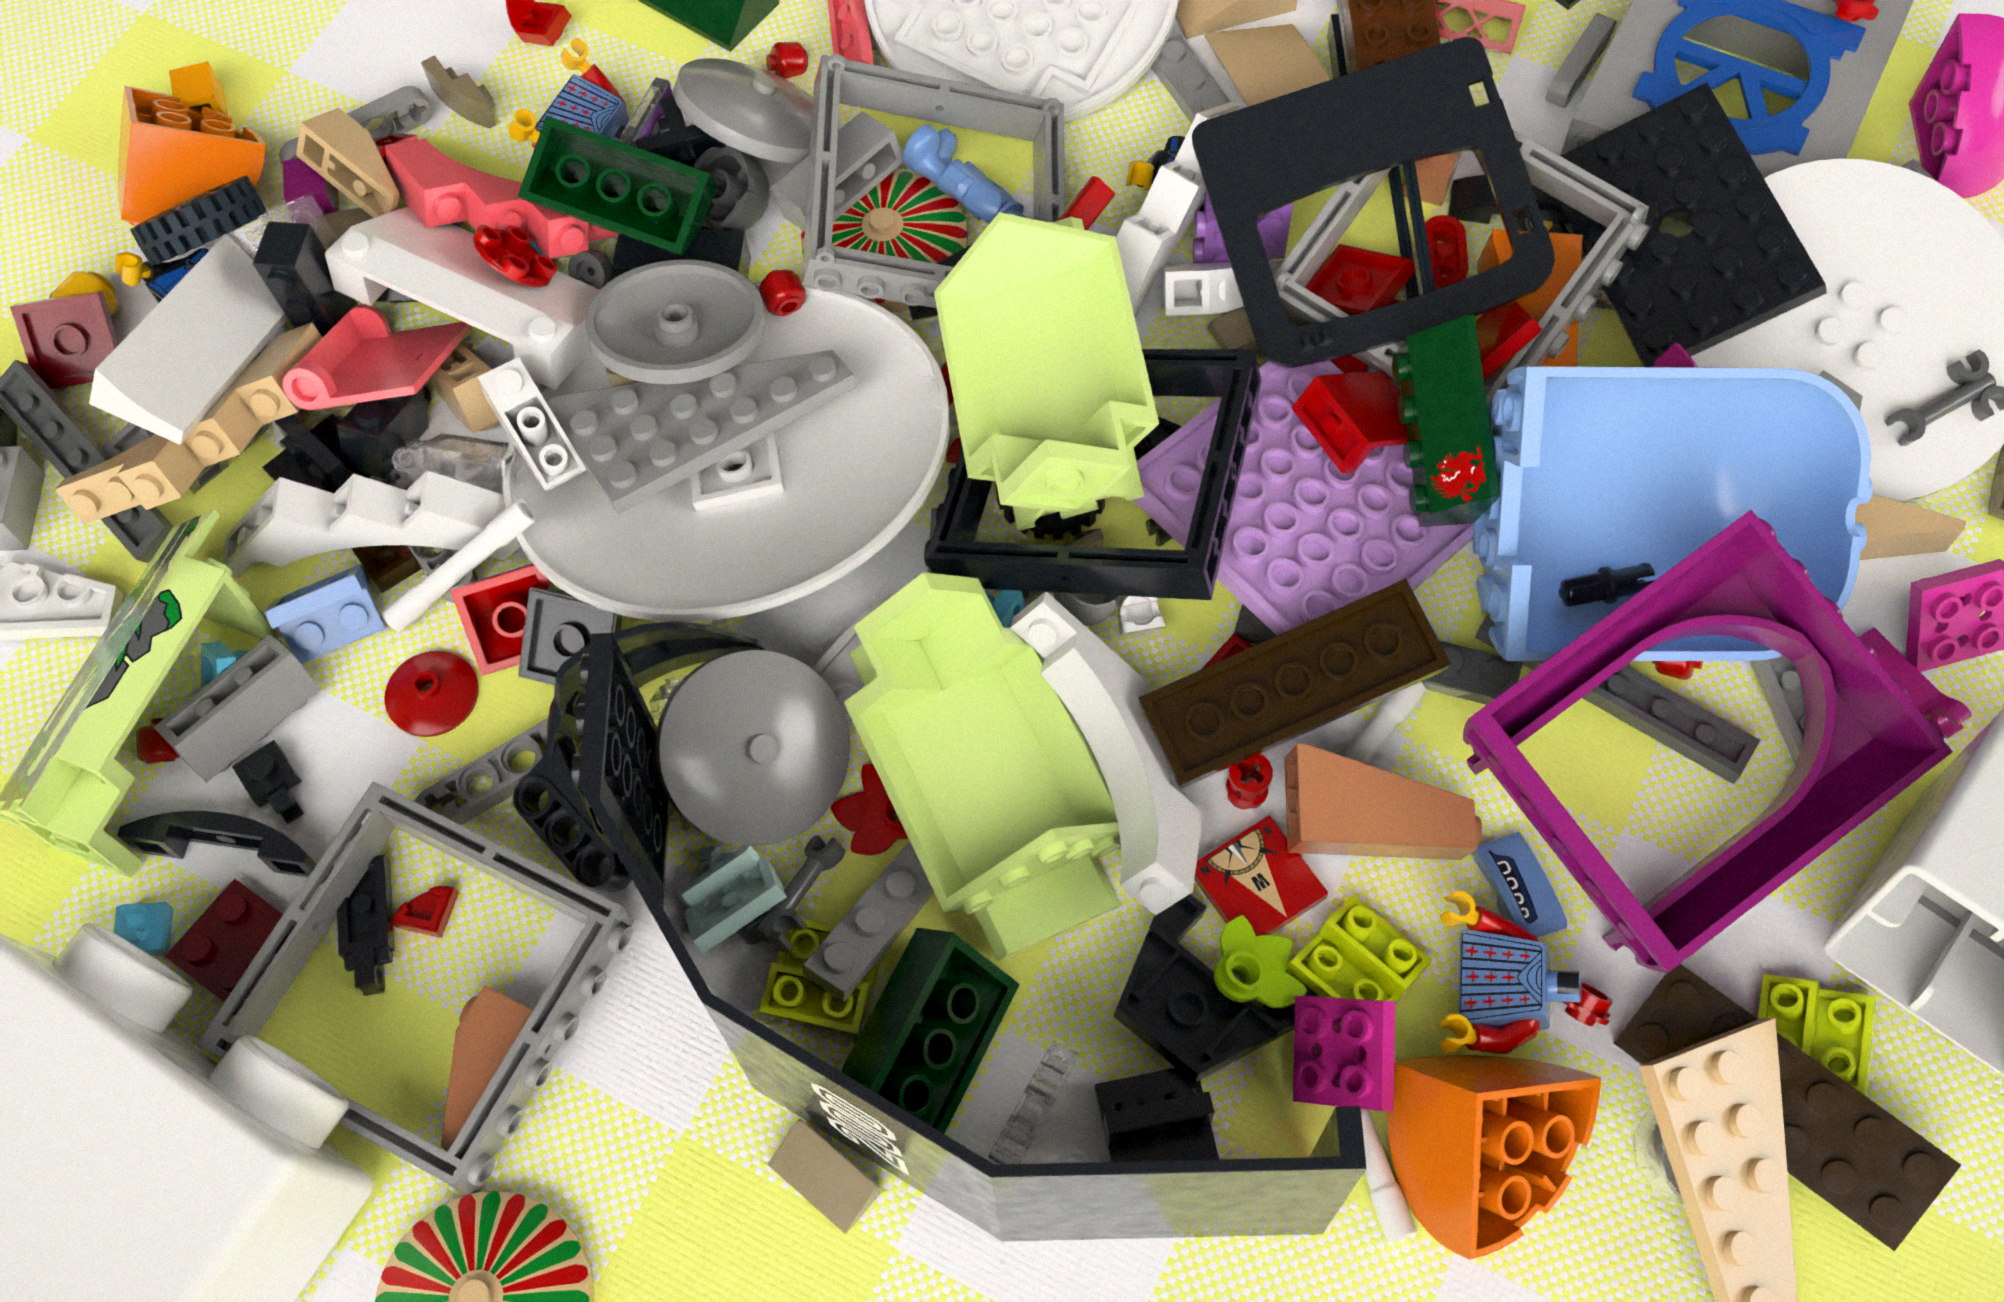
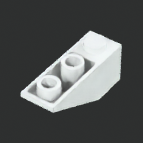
M1285 260L1268 261L1273 276ZM1230 262L1164 264L1162 267V308L1166 316L1216 314L1231 312L1243 307Z
M519 357L478 377L487 402L545 492L587 471Z

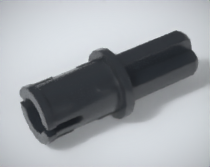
M1647 562L1615 570L1606 566L1599 568L1595 574L1564 579L1561 581L1558 593L1559 597L1562 598L1563 604L1568 607L1598 601L1612 604L1617 601L1618 597L1637 594L1655 580L1645 581L1644 579H1637L1655 576V571Z

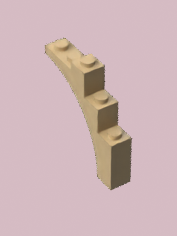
M312 322L277 335L269 346L244 369L181 445L154 434L103 463L63 479L55 490L84 525L138 505H142L148 510L182 498L205 467L240 455L262 425L295 414L301 409L294 405L285 395L283 378L323 337Z

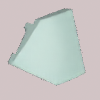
M744 845L736 852L721 853L716 846L704 847L698 858L701 862V870L695 880L681 888L676 895L687 907L684 915L692 941L703 954L787 898L771 863L766 858H760L750 845Z

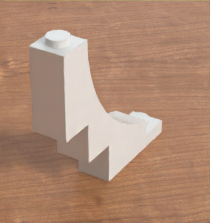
M1234 101L1196 114L1175 160L1160 167L1139 213L1125 219L1117 234L1116 240L1134 317H1136L1174 247L1195 217L1196 211H1199L1204 204L1207 190L1192 146L1193 130L1203 121L1245 108Z
M428 470L407 490L357 474H353L335 493L279 477L226 534L222 563L232 570L233 574L231 577L239 579L252 565H257L259 561L282 567L312 555L355 547L410 545L460 550L480 534L491 520L505 510L504 495ZM514 538L510 543L500 547L489 557L505 561L521 545L517 538Z
M1045 591L1013 617L1010 628L1044 658L1041 675L1057 693L1073 716L1095 755L1105 778L1114 805L1121 841L1122 869L1120 886L1156 916L1193 892L1203 812L1169 783L1171 769L1149 723L1142 717L1143 710L1139 704V697L1146 694L1148 682Z

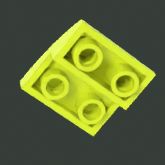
M1352 895L1324 923L1320 932L1290 961L1285 973L1294 975L1320 997L1395 1001L1396 1004L1433 959L1356 896Z
M802 919L807 925L805 929L799 930L795 928L785 934V938L791 943L792 947L788 951H779L776 963H771L759 1012L859 1035L882 957L845 1002H843L803 975V964L836 926Z
M1763 974L1757 1019L1776 1018L1778 1034L1867 1097L1877 1005L1876 996L1820 989L1819 982L1815 980Z

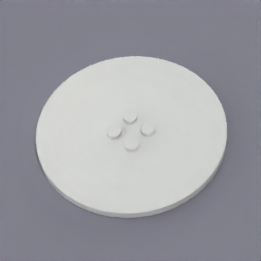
M864 0L872 35L880 53L890 68L1041 99L1056 98L1061 103H1064V123L1084 117L1105 107L1139 81L1161 53V49L1171 33L1179 0Z
M1838 158L1795 165L1765 177V182L1823 278L1827 294L1691 356L1698 367L1785 368L1807 371L1819 375L1824 370L1861 394L1863 398L1860 414L1865 423L1870 441L1871 462L1869 477L1872 481V494L1905 503L1937 493L1969 476L1985 464L2004 444V409L2000 411L1993 400L1989 399V405L1995 414L1982 422L1975 418L1972 413V401L1927 425L1924 435L1907 446H1900L1898 441L1909 434L1908 425L1898 421L1887 426L1885 421L1889 416L1901 409L1911 408L1918 410L1961 386L1950 379L1946 368L1960 360L1964 367L1972 372V367L1966 357L1979 349L1989 359L1988 373L1994 376L1996 386L2004 387V239L1982 214L1955 192L1929 177L1896 165L1865 159Z

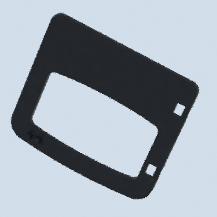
M1468 36L1448 41L1203 121L1193 130V150L1255 343L1262 356L1272 364L1294 368L1333 360L1404 341L1407 336L1464 315L1477 316L1534 293L1543 286L1551 275L1555 262L1553 245L1538 209L1537 199L1504 103L1500 99L1487 54L1482 43L1476 38ZM1483 82L1489 103L1475 107L1469 86ZM1467 150L1474 151L1480 156L1512 248L1513 255L1510 260L1444 288L1368 312L1303 326L1292 325L1287 320L1257 228V222L1262 216L1322 190L1399 165ZM1526 208L1533 230L1519 234L1512 212Z

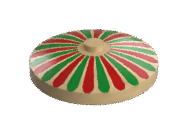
M894 170L833 222L832 245L937 264L968 247L967 224L957 200L939 190L937 183L913 172ZM803 230L801 232L802 254L804 252L805 232ZM865 298L882 306L891 313L909 310V306L903 302Z
M487 1191L453 1199L437 1207L419 1220L404 1235L389 1257L377 1287L375 1302H594V1280L590 1261L582 1242L561 1216L546 1205L530 1197L511 1192Z

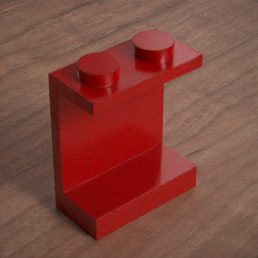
M1384 371L1316 375L1291 407L1342 474L1354 473L1375 447L1402 445L1408 440L1406 424H1400L1398 418V400L1402 393Z

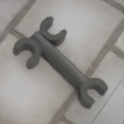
M1979 349L1966 357L1972 367V372L1968 371L1960 360L1946 368L1950 379L1961 386L1918 410L1904 408L1887 418L1885 421L1887 426L1902 421L1909 427V434L1898 441L1900 446H1907L1920 439L1924 435L1927 425L1972 401V413L1981 422L1995 414L1989 405V399L1996 403L2000 411L2004 409V387L1996 386L1994 376L1988 373L1989 359L1983 351Z
M818 835L810 839L804 850L807 860L784 890L787 898L773 906L770 911L767 910L751 923L736 931L747 944L753 945L765 941L772 943L778 951L790 950L792 945L785 938V934L795 928L804 930L807 926L795 912V908L821 872L835 867L845 855L846 850L836 838H831L827 845Z

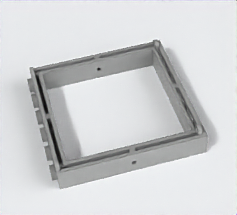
M839 54L821 56L813 92L801 285L815 287L823 291H839L861 295L870 299L879 298L903 302L910 306L920 305L937 308L934 291L954 268L832 245L839 104L1033 141L1034 220L1056 222L1065 211L1064 103H1061L1058 99H1041L847 60Z
M1515 130L1513 132L1531 184L1602 224L1607 229L1538 322V325L1542 328L1541 332L1515 354L1486 394L1488 410L1497 389H1507L1510 385L1507 384L1506 376L1510 371L1520 366H1543L1549 356L1556 359L1562 353L1571 337L1566 334L1575 320L1580 323L1584 322L1597 302L1593 295L1601 284L1607 287L1611 285L1623 266L1619 259L1627 248L1636 250L1650 228L1645 224L1649 206ZM1391 168L1340 184L1274 274L1273 278L1285 314L1302 325L1327 322L1350 316L1312 293L1305 286ZM1393 343L1352 355L1374 370L1384 371L1392 381L1400 385V381H1395L1392 373V358L1394 353H1397L1400 348L1397 344Z
M372 781L196 1045L223 1059L241 1035L246 1034L257 1038L337 916V909L345 897H350L369 868L368 864L377 856L395 828L585 923V926L448 1152L346 1097L349 1108L338 1122L340 1125L469 1195L474 1190L478 1191L491 1175L496 1162L494 1156L505 1138L508 1139L513 1136L519 1128L524 1117V1110H522L532 1092L538 1091L547 1081L552 1069V1063H550L560 1045L568 1043L575 1034L579 1025L578 1015L588 998L593 999L603 987L606 979L605 970L615 953L620 954L628 945L633 933L631 926L634 920L623 906ZM370 812V815L362 825L361 822L363 821L367 813ZM349 840L352 841L346 849V851L344 852V854L342 855V857L340 858V860L338 861V863L336 864V866L334 867L333 864L335 863V861L337 860V858L339 857V855L341 854ZM322 883V887L320 888V890L318 891V893L316 894L308 908L305 910V906L307 905V903L309 902V900L311 899L319 885ZM293 926L294 929L292 930V932L290 933V935L288 936V938L286 939L278 953H275V951L277 950V948L279 947V945L281 944V942ZM264 970V974L262 975V977L260 978V980L258 981V983L256 984L248 998H246L245 996L247 995V993L249 992V990L251 989V987L253 986L261 972ZM232 1015H234V1019L232 1020L230 1025L226 1027V1024L228 1023Z

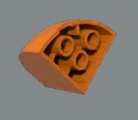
M124 85L118 159V201L121 220H126L129 224L136 226L185 200L243 176H248L253 186L256 187L264 164L266 151L264 140L249 127H243V131L236 129L232 125L233 118L208 107H202V112L199 113L190 110L186 105L180 103V98Z
M1442 1055L1395 1060L1394 1111L1387 1112L1390 1153L1404 1197L1426 1231L1444 1247L1469 1260L1498 1251L1523 1236L1521 1227L1538 1211L1547 1214L1573 1178L1565 1173L1578 1145L1587 1146L1590 1140L1599 1103L1601 1077L1556 1064L1501 1056Z

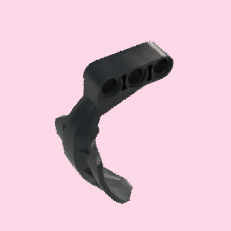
M661 622L642 624L613 633L638 688L671 671L706 662L726 653L742 650H765L764 644L758 639L697 623ZM589 644L566 660L556 673L554 698L551 702L548 716L545 755L515 787L513 805L518 814L579 882L585 886L603 891L617 892L623 890L631 882L629 873L623 863H620L619 856L614 847L609 844L608 836L604 829L598 826L597 818L592 808L586 806L585 797L580 787H575L572 780L573 755L579 753L578 747L582 742V736H579L576 726V711L579 703H585L587 686H583L581 680V658L583 654H590ZM548 790V802L540 810L539 799ZM578 823V837L570 844L568 839L569 831ZM608 857L610 869L607 875L601 879L598 871L602 860Z

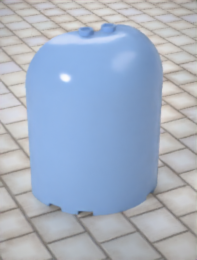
M1520 366L1514 368L1506 375L1507 384L1510 385L1507 389H1497L1488 410L1489 421L1493 425L1491 435L1500 496L1472 524L1473 554L1479 555L1480 563L1484 568V575H1479L1476 581L1481 612H1489L1490 618L1494 622L1495 627H1490L1488 634L1495 649L1505 661H1547L1636 595L1618 597L1617 601L1612 604L1598 601L1568 607L1563 604L1562 598L1559 597L1558 593L1561 581L1564 579L1595 574L1599 568L1606 566L1615 570L1647 562L1653 567L1655 576L1639 578L1637 580H1656L1750 510L1758 518L1765 520L1771 525L1780 545L1790 557L1799 560L1806 567L1810 581L1824 597L1835 602L1842 612L1853 591L1858 574L1860 552L1864 549L1867 540L1865 526L1862 523H1855V512L1857 505L1868 503L1872 495V481L1869 477L1871 451L1868 432L1861 414L1851 399L1832 382L1807 371L1785 368ZM1705 635L1676 639L1657 645L1641 653L1632 661H1757L1778 658L1783 655L1766 646L1745 639Z

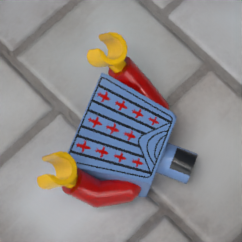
M578 38L572 39L570 45L579 57H573L568 50L563 48L561 62L567 69H578L582 74L580 76L573 74L538 122L531 111L522 108L518 109L514 116L517 122L512 121L509 126V134L513 140L524 142L529 139L532 141L531 146L534 149L546 116L637 147L635 141L640 134L639 131L631 128L625 100L596 64L590 65L586 61L588 55L587 45Z
M1455 891L1444 897L1447 902L1456 904L1460 913L1457 915L1454 912L1446 911L1440 914L1442 923L1446 926L1454 927L1465 922L1469 929H1461L1459 1014H1450L1437 1024V1027L1440 1029L1448 1028L1452 1030L1456 1038H1446L1440 1043V1047L1444 1052L1454 1053L1465 1045L1469 1050L1508 1054L1536 1038L1539 1031L1550 1028V1002L1581 1003L1580 971L1550 970V956L1546 944L1539 942L1536 935L1506 917L1481 906L1475 907L1473 898L1464 891Z

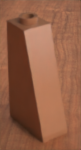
M1296 744L1284 757L1288 853L1461 860L1478 849L1477 845H1479L1482 837V823L1480 817L1475 816V803L1473 799L1308 744Z

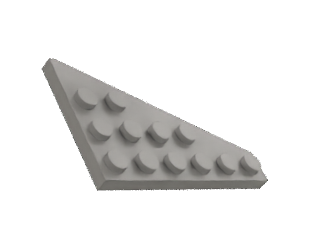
M833 350L738 365L721 374L690 383L651 384L637 382L553 396L545 399L587 472L619 515L855 389L857 384L853 372Z

